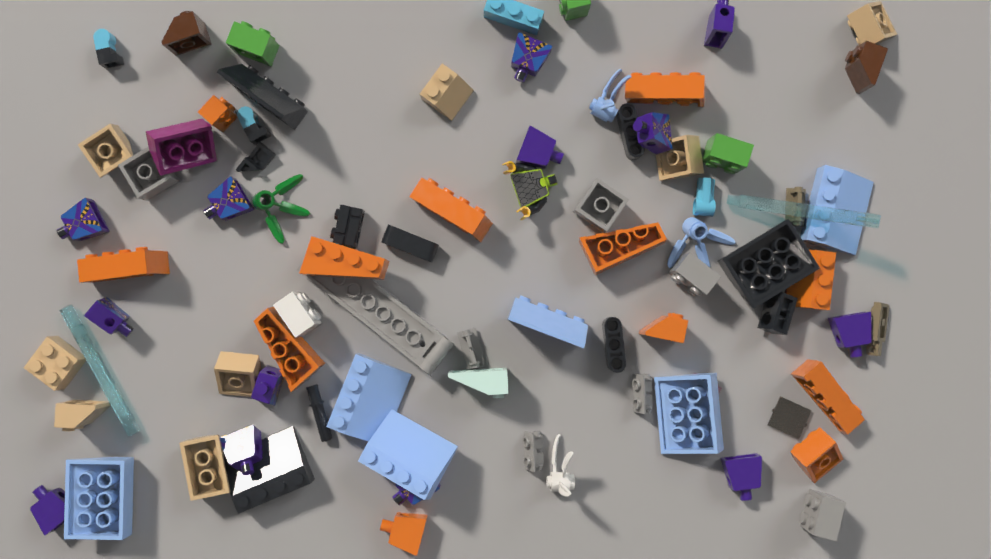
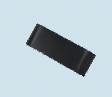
M625 103L622 104L616 114L626 157L630 160H637L644 154L645 148L638 143L637 131H635L634 136H629L626 133L627 128L633 129V124L638 116L635 106ZM622 110H628L631 116L628 118L624 117ZM632 146H636L639 149L638 155H634L631 152L630 148Z
M389 224L381 240L386 245L431 263L439 247L434 242Z
M607 317L602 323L606 364L609 370L620 373L626 367L622 324L616 317ZM610 320L616 322V328L613 331L607 328V323ZM616 339L619 343L618 348L612 350L609 346L610 341ZM618 358L621 361V365L619 368L614 369L611 365L612 361Z

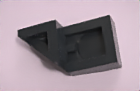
M258 143L249 157H245L236 171L264 170L276 154L263 143Z

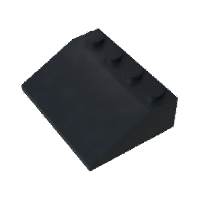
M243 64L221 68L217 71L233 87L294 130L308 113L304 108L305 104L297 98L292 100L288 97L290 93L282 87L279 89L274 87V82L268 77L264 76L262 78L257 75L259 71L251 65L247 68Z
M789 219L779 223L717 261L728 279L752 309L820 269Z
M294 426L262 439V460L253 464L254 473L251 475L243 476L241 469L236 470L230 466L226 456L223 455L230 495L238 514L309 485L315 480Z

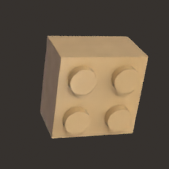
M47 336L24 366V369L52 390L66 389L88 358L59 336Z

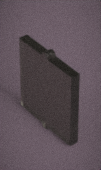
M780 396L775 408L772 409L773 413L767 425L799 439L804 427L807 426L806 422L812 410Z

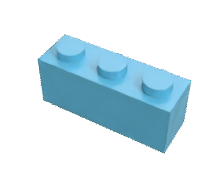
M487 0L484 8V18L536 36L544 17L543 10L514 0Z

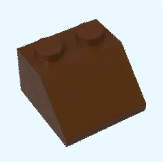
M184 11L179 16L174 17L161 41L162 45L175 56L212 44L205 23L193 11Z
M865 41L861 45H857L854 50L848 52L845 62H847L845 71L856 93L861 94L875 86L888 48Z

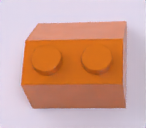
M668 313V316H661L639 330V334L684 343L688 320L683 319L684 315Z
M820 427L810 432L805 440L797 443L790 451L796 463L813 483H816L843 460L836 441Z

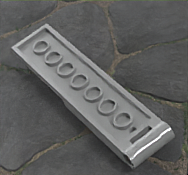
M302 264L299 266L297 271L300 272ZM304 275L429 375L434 372L454 346V343L372 279Z

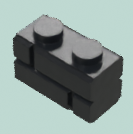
M340 205V209H336L334 219L337 220L336 228H332L330 235L333 243L358 247L365 210L346 205Z

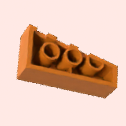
M635 72L631 73L632 77L625 85V100L627 103L653 104V101H657L658 104L669 105L677 102L680 106L698 103L697 107H704L705 75H701L699 72H692L689 75H681L678 72H672L670 75H662V73L658 72L643 75L642 73Z
M421 177L409 197L434 214H438L450 224H455L456 227L466 234L470 233L476 240L482 242L493 224L485 215L486 211L478 206L475 208L469 206L470 202L461 196L458 199L453 196L454 192L444 187L442 190L437 187L439 184L429 178L427 181Z
M659 222L588 237H579V243L595 275L661 246L667 240Z
M311 236L299 274L306 276L384 280L390 261Z
M137 247L134 252H131V249L118 250L119 254L103 252L102 256L99 257L98 254L85 255L84 259H77L79 283L154 276V274H170L168 251L148 250V247Z
M274 306L267 308L254 320L261 337L271 351V356L276 360L281 369L279 371L285 377L291 392L300 387L325 364L303 337H294Z
M808 359L791 373L841 433L848 435L865 420L861 415L862 411L851 402L848 394L842 390L822 361Z

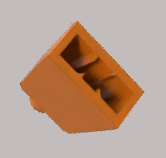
M397 512L394 522L386 519L382 520L380 531L390 533L389 544L417 556L428 515Z

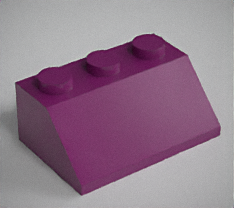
M204 119L146 131L149 151L161 176L217 161L212 127Z

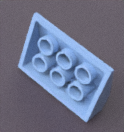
M829 165L817 168L805 215L804 227H802L800 235L803 242L856 255L874 182L844 169Z
M521 295L520 298L515 297L507 318L508 320L584 348L588 325L584 324V319L576 316L571 319L566 317L567 313L556 309L553 312L548 310V305L540 302L534 305L530 303L531 299Z
M355 354L326 427L369 441L392 409L397 412L412 374L363 354Z
M717 373L654 377L661 454H718L723 451Z
M392 409L367 443L358 462L423 500H429L432 498L458 446Z
M134 457L66 460L64 539L123 540L132 535Z

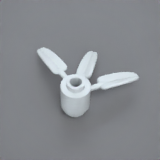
M559 434L556 436L552 450L553 472H550V476L546 477V487L550 488L551 492H559L561 495L569 497L572 494L570 490L575 488V476L566 472V468L574 452H569L565 456L562 463L563 471L557 472L556 455L561 436Z

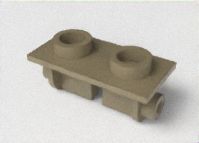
M803 187L786 188L785 220L789 219L792 225L797 227H804L806 189H803Z

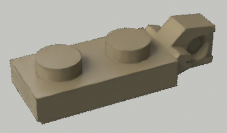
M874 302V306L871 308L872 341L866 345V354L881 356L882 343L885 342L889 304Z

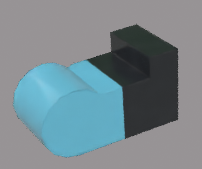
M98 29L94 33L93 39L99 65L106 69L124 65L123 57L116 53L115 36L105 29Z
M246 106L238 110V120L251 143L256 145L271 137L269 130L259 125L257 121L258 116L254 110Z

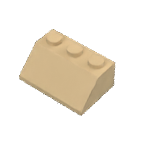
M219 434L187 439L180 442L190 501L230 493Z

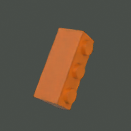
M809 250L820 269L787 288L785 293L798 298L795 307L830 310L836 252Z

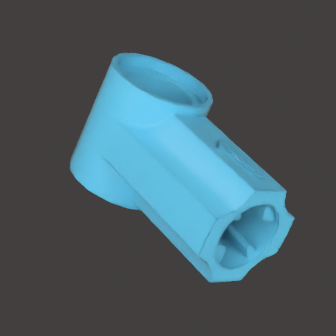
M697 179L693 215L714 216L716 208L714 200L715 179Z

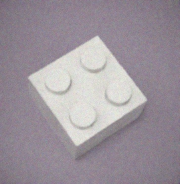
M292 291L273 306L296 338L305 336L322 324V322L319 320L321 319L319 312L316 309L313 310L309 305L311 301L307 295Z

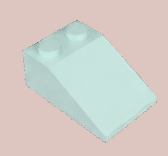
M507 368L450 370L448 372L449 378L487 395H493V398H504V394H508Z

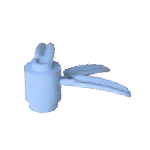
M622 69L614 73L604 87L602 96L598 97V99L594 98L589 106L590 114L605 122H612L618 108L615 107L613 99L619 89L632 77L631 75L624 77L614 88L610 99L605 100L604 98L610 85L622 72Z
M695 217L687 218L682 225V230L686 235L683 240H678L674 245L667 265L669 268L674 266L686 247L688 237L697 240L698 245H695L697 257L709 267L710 263L704 243H701V240L707 237L710 240L728 245L736 244L735 240L717 230L709 229L708 231L707 225Z

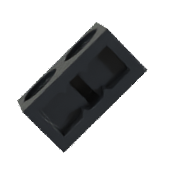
M780 292L765 301L757 328L772 334L787 335L798 298Z

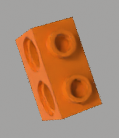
M215 95L198 111L212 126L223 133L237 118V114L234 112L236 108L223 97L219 99Z

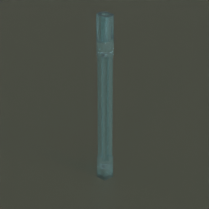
M742 194L740 196L728 195L727 204L737 205L738 208L876 229L879 228L881 215Z
M68 305L59 310L128 437L141 431L73 305Z

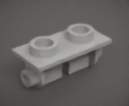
M476 328L457 332L467 369L485 365Z
M633 374L632 405L634 412L641 414L651 413V409H653L652 395H646V392L652 391V378H650V374Z
M524 431L523 446L525 447V456L523 463L525 469L531 472H535V470L540 471L544 466L543 452H537V449H543V435H541V431H533V433Z

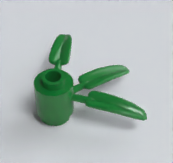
M302 174L295 175L275 187L276 191L273 193L262 190L256 193L252 199L256 209L266 211L268 216L265 219L275 239L281 244L284 243L282 230L275 215H271L269 209L275 205L279 207L280 211L297 216L310 215V212L303 207L282 201L280 204L275 202L274 198L276 194L283 195L300 183L303 179ZM260 198L265 199L264 205L260 202Z

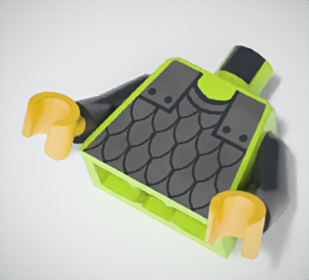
M512 161L503 163L502 165L508 167V170L503 173L505 175L512 173L510 178L520 205V209L516 212L524 214L520 220H524L539 212L547 203V197L550 195L548 188L558 185L555 174L544 177L542 170L537 169L535 166L513 163Z

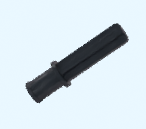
M318 384L306 387L311 403L309 407H312L320 439L322 442H326L332 439L330 428L326 427L328 421L323 406L324 400L321 399Z

